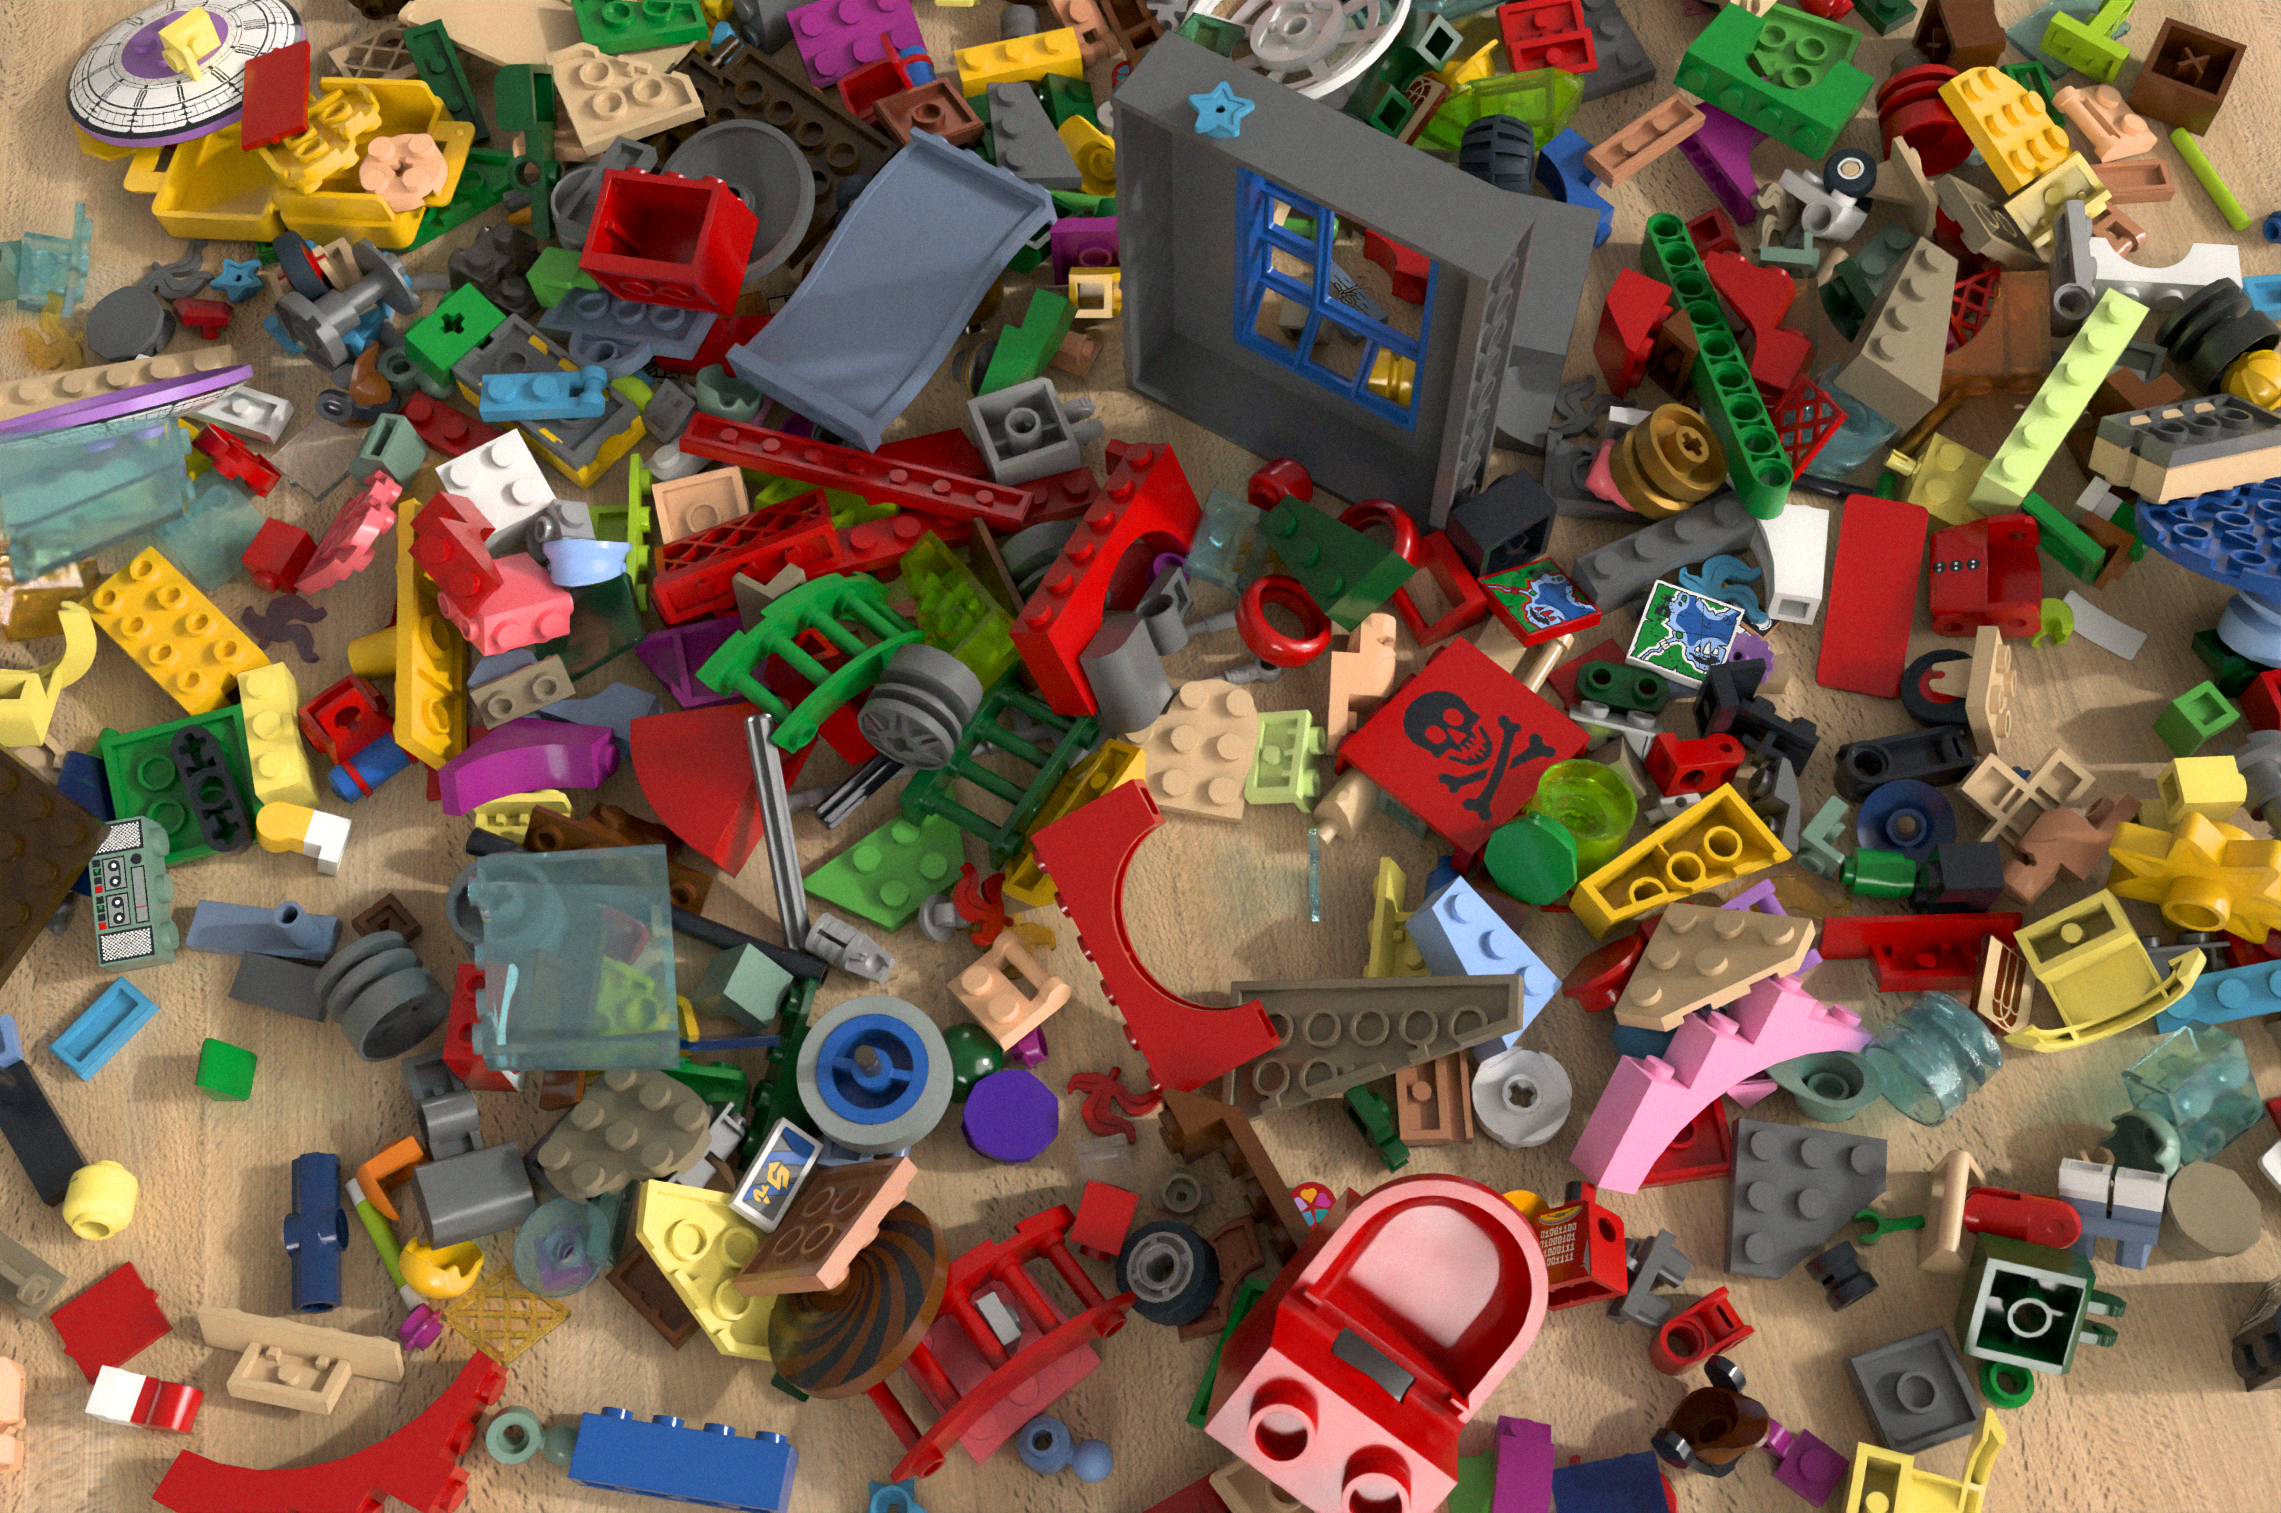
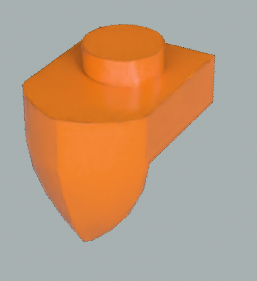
M413 1135L406 1139H395L384 1145L379 1150L377 1156L362 1164L358 1169L356 1181L364 1196L388 1218L394 1221L401 1219L391 1191L411 1180L413 1167L431 1162L427 1149Z

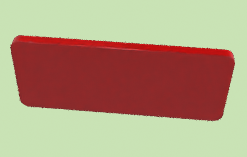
M1851 494L1845 500L1815 674V681L1820 687L1892 700L1900 694L1929 512L1924 506L1860 494Z

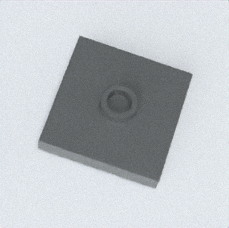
M1943 1325L1847 1357L1842 1361L1881 1448L1911 1456L1972 1435L1983 1413Z

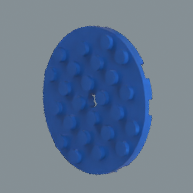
M2281 476L2266 479L2265 482L2259 484L2247 483L2234 486L2231 490L2205 492L2199 497L2169 500L2167 504L2146 502L2140 498V493L2138 494L2133 512V523L2137 532L2144 539L2145 545L2195 573L2226 585L2254 592L2259 599L2265 602L2281 604Z

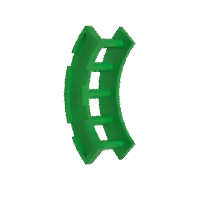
M853 571L850 577L844 578L837 572L802 584L760 611V616L764 620L752 628L746 635L738 629L708 659L695 676L725 698L732 691L738 690L760 710L770 714L772 719L780 725L770 739L794 754L799 748L804 747L814 738L818 727L836 710L861 691L879 682V676L898 646L909 643L928 645L951 655V648L956 642L943 632L932 629L919 630L885 603L886 596L891 590L873 576ZM848 619L864 625L883 642L869 648L835 620ZM815 628L853 660L832 674L790 639L805 630ZM776 652L817 686L794 711L749 675L760 662L772 653Z

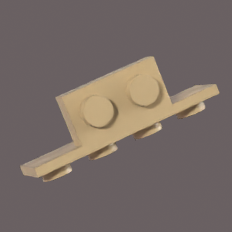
M201 1304L197 1311L205 1345L244 1353L226 1383L231 1397L329 1416L352 1374L396 1383H402L405 1377L399 1342L390 1341L385 1337H368L342 1332L330 1326L316 1327L292 1322L283 1317L270 1318L249 1314L232 1307L219 1308Z

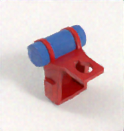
M885 32L879 36L888 56L873 63L871 61L863 63L861 66L845 74L842 79L836 81L846 109L879 132H881L880 123L873 114L872 102L938 80L934 71L933 61L927 55L924 48L921 46H910L897 53Z
M353 673L325 689L297 710L301 718L298 725L309 741V744L319 754L328 753L332 759L334 767L328 772V781L333 793L337 798H341L349 804H353L364 795L368 798L373 794L374 789L408 765H414L420 761L419 758L395 743L393 733L395 718L386 712L389 704L383 694L366 677L358 678Z

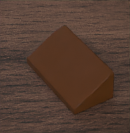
M1681 309L1662 324L1648 372V377L1678 402L1684 399L1699 351V345L1686 309Z

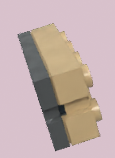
M2228 392L2103 416L2100 420L2097 431L2098 436H2096L2088 468L2106 476L2105 480L2108 483L2122 487L2130 486V489L2140 493L2142 500L2153 504H2167L2169 500L2182 497H2199L2202 493L2215 490H2231L2234 486L2247 483H2263L2266 479L2281 476V415Z

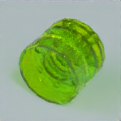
M1567 759L1551 765L1540 777L1526 814H1529L1531 811H1538L1541 815L1554 818L1564 825L1574 837L1578 850L1577 882L1571 888H1577L1581 881L1618 857L1621 845L1626 841L1635 822L1638 806L1634 791L1621 775L1608 766L1588 759Z

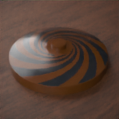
M903 1200L887 1212L878 1224L879 1232L869 1245L858 1251L848 1265V1275L838 1286L828 1291L778 1294L769 1318V1351L772 1362L779 1374L801 1392L824 1400L843 1399L862 1393L893 1373L916 1349L930 1328L946 1288L949 1267L948 1250L945 1238L938 1225L912 1203Z

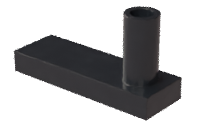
M21 1060L7 1070L0 1066V1128L45 1204L53 1208L65 1200L68 1184L73 1173L84 1166H88L89 1163L31 1065Z

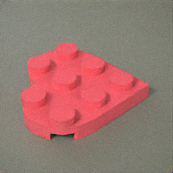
M373 470L364 478L363 482L369 486L365 492H359L354 499L349 496L293 585L294 587L309 596L322 588L330 589L339 579L345 581L354 570L361 573L370 563L375 554V550L370 546L378 534L383 536L396 520L397 513L389 508L402 491V487L381 470Z

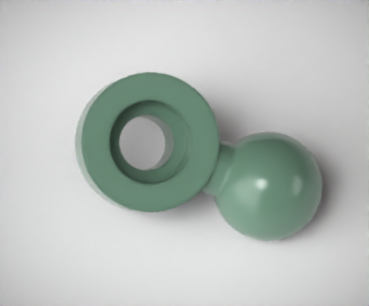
M405 346L389 348L378 360V370L388 379L391 388L398 391H408L420 385L424 394L436 400H444L455 389V381L445 389H442L406 356Z
M509 1406L498 1411L490 1420L486 1433V1446L491 1456L504 1464L522 1463L531 1458L536 1451H542L550 1463L557 1466L571 1465L579 1428L571 1423H559L549 1430L541 1429V1423L533 1411L523 1406ZM510 1425H519L523 1428L524 1434L518 1438H511L506 1434L505 1429Z

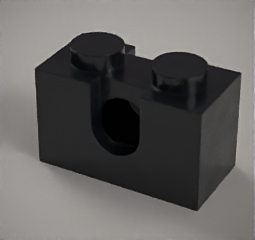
M1997 842L1937 843L1928 856V861L1922 862L1921 868L1916 874L1913 892L1907 898L1909 907L1916 909L1917 915L1986 913L2006 888Z

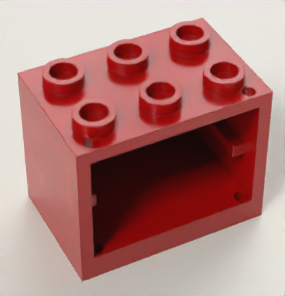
M632 166L625 167L624 171L606 168L578 267L618 300L733 317L759 219L746 207V202L736 197L727 188V183L719 178L703 176L701 180L688 179L684 175L672 171H664L663 175H655Z

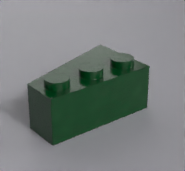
M1291 494L1286 495L1256 524L1321 611L1350 633L1418 571V569L1394 550Z

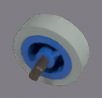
M884 995L853 998L825 1013L807 1034L799 1052L796 1071L797 1086L802 1103L819 1129L838 1145L864 1154H887L900 1151L924 1138L933 1130L944 1115L952 1095L954 1078L953 1065L948 1048L935 1023L913 1004L899 998Z

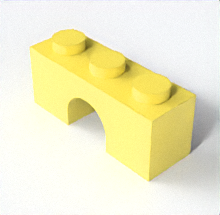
M284 662L238 673V685L256 796L264 805L279 801L306 808L320 806L321 801L315 765L309 759L304 749L299 732L300 727L298 723L301 718L297 710L304 706L300 684Z
M2234 756L2174 758L2156 779L2161 798L2138 800L2143 805L2129 823L2172 834L2186 812H2196L2203 815L2207 820L2225 823L2245 802L2247 794L2245 778L2242 774L2238 773Z

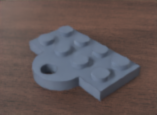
M602 286L599 290L573 287L568 290L555 309L547 308L536 328L551 341L569 343L570 355L583 365H596L604 368L607 371V381L624 378L644 367L653 355L692 360L718 314L618 300ZM611 356L604 361L597 362L602 357Z

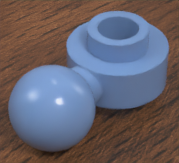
M1041 1416L1031 1420L1024 1426L1019 1435L1018 1450L1020 1456L1027 1466L1036 1473L1044 1475L1054 1474L1069 1464L1072 1465L1074 1473L1081 1480L1096 1483L1105 1479L1113 1468V1453L1105 1442L1098 1439H1087L1079 1444L1073 1443L1072 1436L1066 1426L1054 1417ZM1042 1435L1052 1436V1444L1047 1450L1039 1451L1036 1449L1035 1445L1039 1437Z

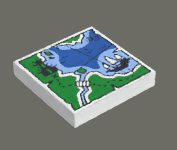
M1656 579L1624 664L1656 672L1663 678L1700 690L1708 667L1710 665L1726 663L1745 610Z

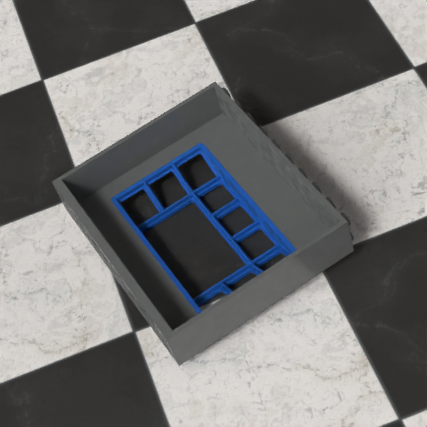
M1167 29L1154 46L1149 45L1144 49L1137 67L1127 79L1122 78L1118 81L1110 98V105L1113 107L1114 124L1112 130V139L1115 146L1113 170L1116 172L1117 188L1115 193V202L1117 203L1118 210L1116 231L1119 233L1118 261L1120 262L1121 274L1119 289H1121L1122 295L1120 315L1123 317L1121 340L1124 343L1123 367L1125 368L1126 388L1267 462L1277 457H1289L1299 462L1308 470L1313 486L1351 506L1364 499L1383 498L1399 504L1416 521L1421 539L1441 529L1446 535L1452 508L1465 497H1476L1485 486L1540 207ZM1225 81L1229 84L1234 96L1254 102L1255 109L1241 118L1240 134L1237 137L1216 138L1207 135L1205 132L1196 133L1194 131L1199 114L1188 104L1190 95L1211 94L1220 82ZM1216 110V112H1218V113H1222V112L1225 111V110ZM1274 198L1317 219L1316 243L1274 222ZM1335 213L1431 259L1419 341L1329 296ZM1272 245L1314 266L1313 288L1272 267ZM1266 288L1310 309L1296 351L1256 332L1254 329ZM1323 317L1368 338L1353 380L1311 359V352ZM1381 345L1416 362L1410 409L1368 388V381Z

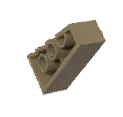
M1922 236L1892 266L1832 381L1833 384L1906 432L1914 427L1938 404L1958 265L1957 259Z

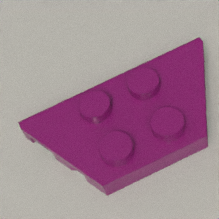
M740 614L629 637L635 654L683 711L751 702L738 690L732 691L725 698L695 676L708 659L738 629L745 634ZM769 655L749 675L771 694L778 697L779 694L763 679Z

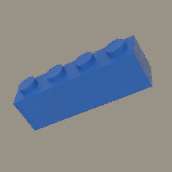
M602 1407L600 1415L583 1413L568 1473V1478L579 1486L747 1513H787L799 1453L792 1445L786 1444L787 1437L767 1431H756L755 1439L735 1436V1428L716 1423H705L703 1431L683 1428L684 1420L665 1415H653L652 1423L632 1420L633 1412L614 1407Z

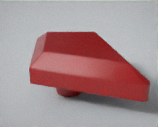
M179 297L172 302V312L183 325L200 326L201 339L204 340L219 339L218 327H229L234 319V308L223 301Z

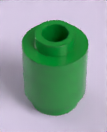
M1854 847L1850 856L1844 855L1845 859L1839 868V883L1846 885L1848 895L1897 901L1899 897L1909 898L1911 896L1916 877L1914 859L1904 858L1903 853Z

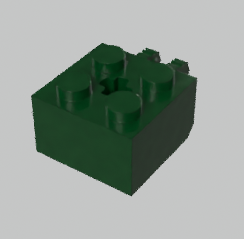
M1978 1231L1953 1326L1962 1354L2055 1375H2064L2070 1371L2078 1342L2100 1345L2107 1348L2113 1347L2114 1343H2116L2118 1332L2106 1324L2085 1319L2086 1312L2116 1318L2122 1317L2127 1302H2124L2114 1294L2093 1289L2096 1275L2086 1254Z

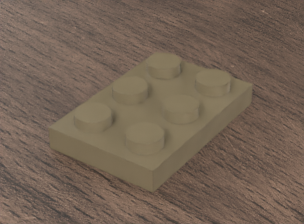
M1948 173L1934 184V187L1942 197L1938 201V205L1949 219L1959 222L1964 230L1960 234V238L1974 254L1981 252L1993 263L1998 260L2011 271L2016 268L2029 275H2032L2045 265L2002 205L2003 202L2000 199Z

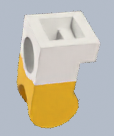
M276 801L262 807L257 814L256 837L258 843L267 851L282 853L290 850L318 858L317 871L336 876L351 833L352 820L287 802Z

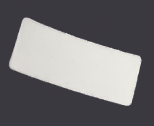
M2070 590L2063 600L2073 611V630L2120 657L2132 660L2147 638V634L2109 616L2073 590Z

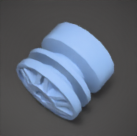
M2236 588L2238 594L2230 597L2218 622L2216 631L2221 640L2237 653L2252 661L2280 669L2281 604L2265 602L2259 599L2254 592Z

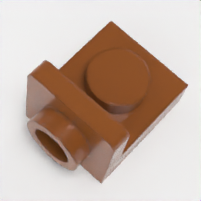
M2087 510L2077 524V527L2106 550L2102 566L2105 569L2094 584V587L2102 591L2111 577L2120 581L2135 557L2127 554L2137 537Z

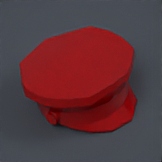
M1629 935L1586 955L1562 980V993L1564 997L1578 1000L1586 1012H1596L1619 1002L1644 953V940L1639 935Z

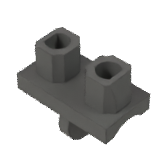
M1662 1228L1656 1237L1648 1236L1636 1259L1633 1257L1639 1244L1630 1238H1625L1628 1291L1627 1295L1614 1299L1606 1317L1618 1324L1631 1320L1651 1330L1659 1328L1663 1324L1670 1310L1671 1303L1654 1294L1649 1289L1655 1277L1673 1288L1679 1287L1693 1264L1690 1259L1672 1246L1676 1238L1675 1235Z

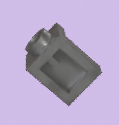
M666 378L640 414L644 427L665 445L670 444L684 432L695 411L701 412L698 408L695 385L687 380L681 385Z

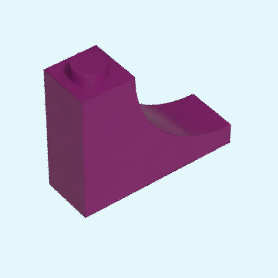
M1765 76L1760 77L1761 79L1770 83ZM1704 101L1695 105L1706 116L1704 126L1678 143L1677 146L1737 225L1742 227L1754 221L1757 210L1753 207L1750 198L1753 195H1758L1760 192L1750 170L1749 155L1769 135Z
M518 717L506 722L438 769L443 813L462 816L473 808L489 801L533 790L549 788L596 789L618 771L620 752L615 745L614 728Z

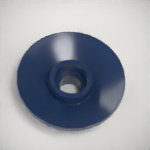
M1899 779L1879 786L1868 795L1860 807L1856 831L1861 848L1903 853L1904 858L1914 859L1917 874L1922 862L1928 861V856L1937 843L1955 842L1957 822L1950 802L1938 789L1919 780ZM1904 816L1912 818L1915 822L1913 830L1909 833L1899 832L1896 829V822L1899 818Z

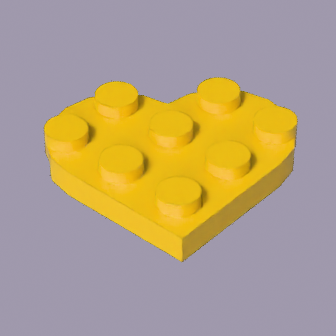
M358 84L357 91L346 95L341 88L326 94L308 105L307 131L281 139L278 144L270 143L256 148V151L282 184L289 188L296 187L301 194H309L320 187L323 178L331 175L336 170H346L358 161L359 156L354 150L357 145L355 137L360 133H370L382 124V119L378 114L380 109L379 102L369 87Z

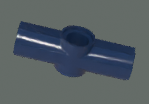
M313 1152L301 1154L299 1158L292 1160V1213L285 1216L283 1235L286 1251L292 1259V1309L297 1313H326L342 1306L341 1252L346 1251L348 1247L349 1226L345 1210L341 1206L340 1158L336 1154Z

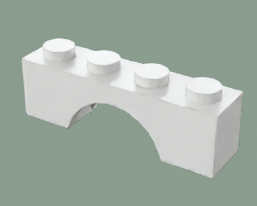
M2091 237L2089 241L2090 254L2097 261V275L2092 283L2094 306H2097L2108 288L2150 309H2158L2164 312L2176 310L2193 294L2218 279L2231 278L2240 287L2239 293L2243 288L2237 245L2193 243L2185 258L2179 263L2165 268H2146L2122 258L2114 251L2106 238ZM2055 250L2049 260L2052 296L2059 288Z

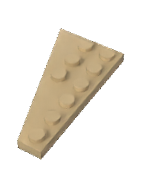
M231 344L0 382V422L118 390L196 372L237 365V354ZM84 445L37 451H0V487L10 484L12 488L29 482L27 476L48 466L59 468L88 454H86Z

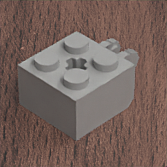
M1044 377L966 401L971 432L983 462L990 472L991 482L1003 486H1011L1081 468L1079 446L1102 437L1105 431L1103 423L1099 419L1093 418L1080 422V420H1085L1093 415L1096 409L1094 402L1089 397L1060 403L1051 379Z

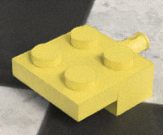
M1937 432L1919 448L1915 460L1896 451L1894 448L1886 456L1883 463L1884 466L1907 476L1898 502L1924 506L1928 510L1927 536L1931 537L1935 531L1944 527L1956 526L1988 516L1966 503L1982 474L1991 463V460Z

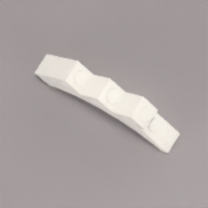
M1611 406L1603 441L1606 439L1617 441L1634 426H1638L1652 412ZM1701 407L1699 415L1706 419L1704 411ZM1729 471L1727 472L1726 480L1709 494L1712 498L1734 490L1738 495ZM1785 504L1782 514L1777 518L1761 520L1753 517L1758 525L1750 542V547L1757 558L1759 567L1762 568L1761 576L1765 588V613L1769 615L1768 618L1812 625L1822 600L1829 510L1812 508L1807 505Z

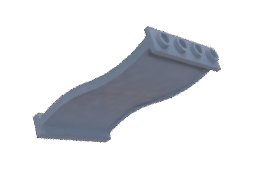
M915 126L909 132L911 136L910 142L880 170L847 211L810 272L788 302L744 347L735 343L725 355L740 381L871 454L883 442L880 437L881 433L906 409L944 361L981 300L1006 265L1045 223L1054 226L1058 221L1052 203V196L1042 185L1038 183L1029 184L1017 178L1006 167H995L983 161L972 150H961L949 144L938 133L931 132L929 134Z

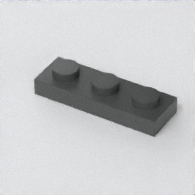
M618 135L555 220L557 234L585 243L606 168L624 171L625 167L632 166L649 173L658 161L656 148Z

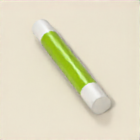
M356 1178L350 1180L345 1185V1188L408 1310L412 1314L423 1303L429 1306L430 1303L427 1297L421 1296L412 1290L400 1275L398 1260L402 1249L384 1215L366 1199Z

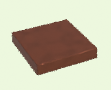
M947 77L872 102L873 114L900 150L910 142L911 136L909 132L914 126L929 134L931 132L938 133L955 147L985 136L984 124Z

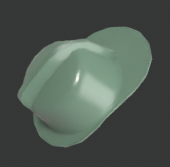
M1840 1050L1805 1054L1776 1063L1765 1069V1072L1775 1083L1792 1093L1799 1110L1807 1117L1818 1122L1837 1123L1852 1120L1858 1109H1863L1873 1104L1882 1091V1079L1876 1068L1865 1059Z

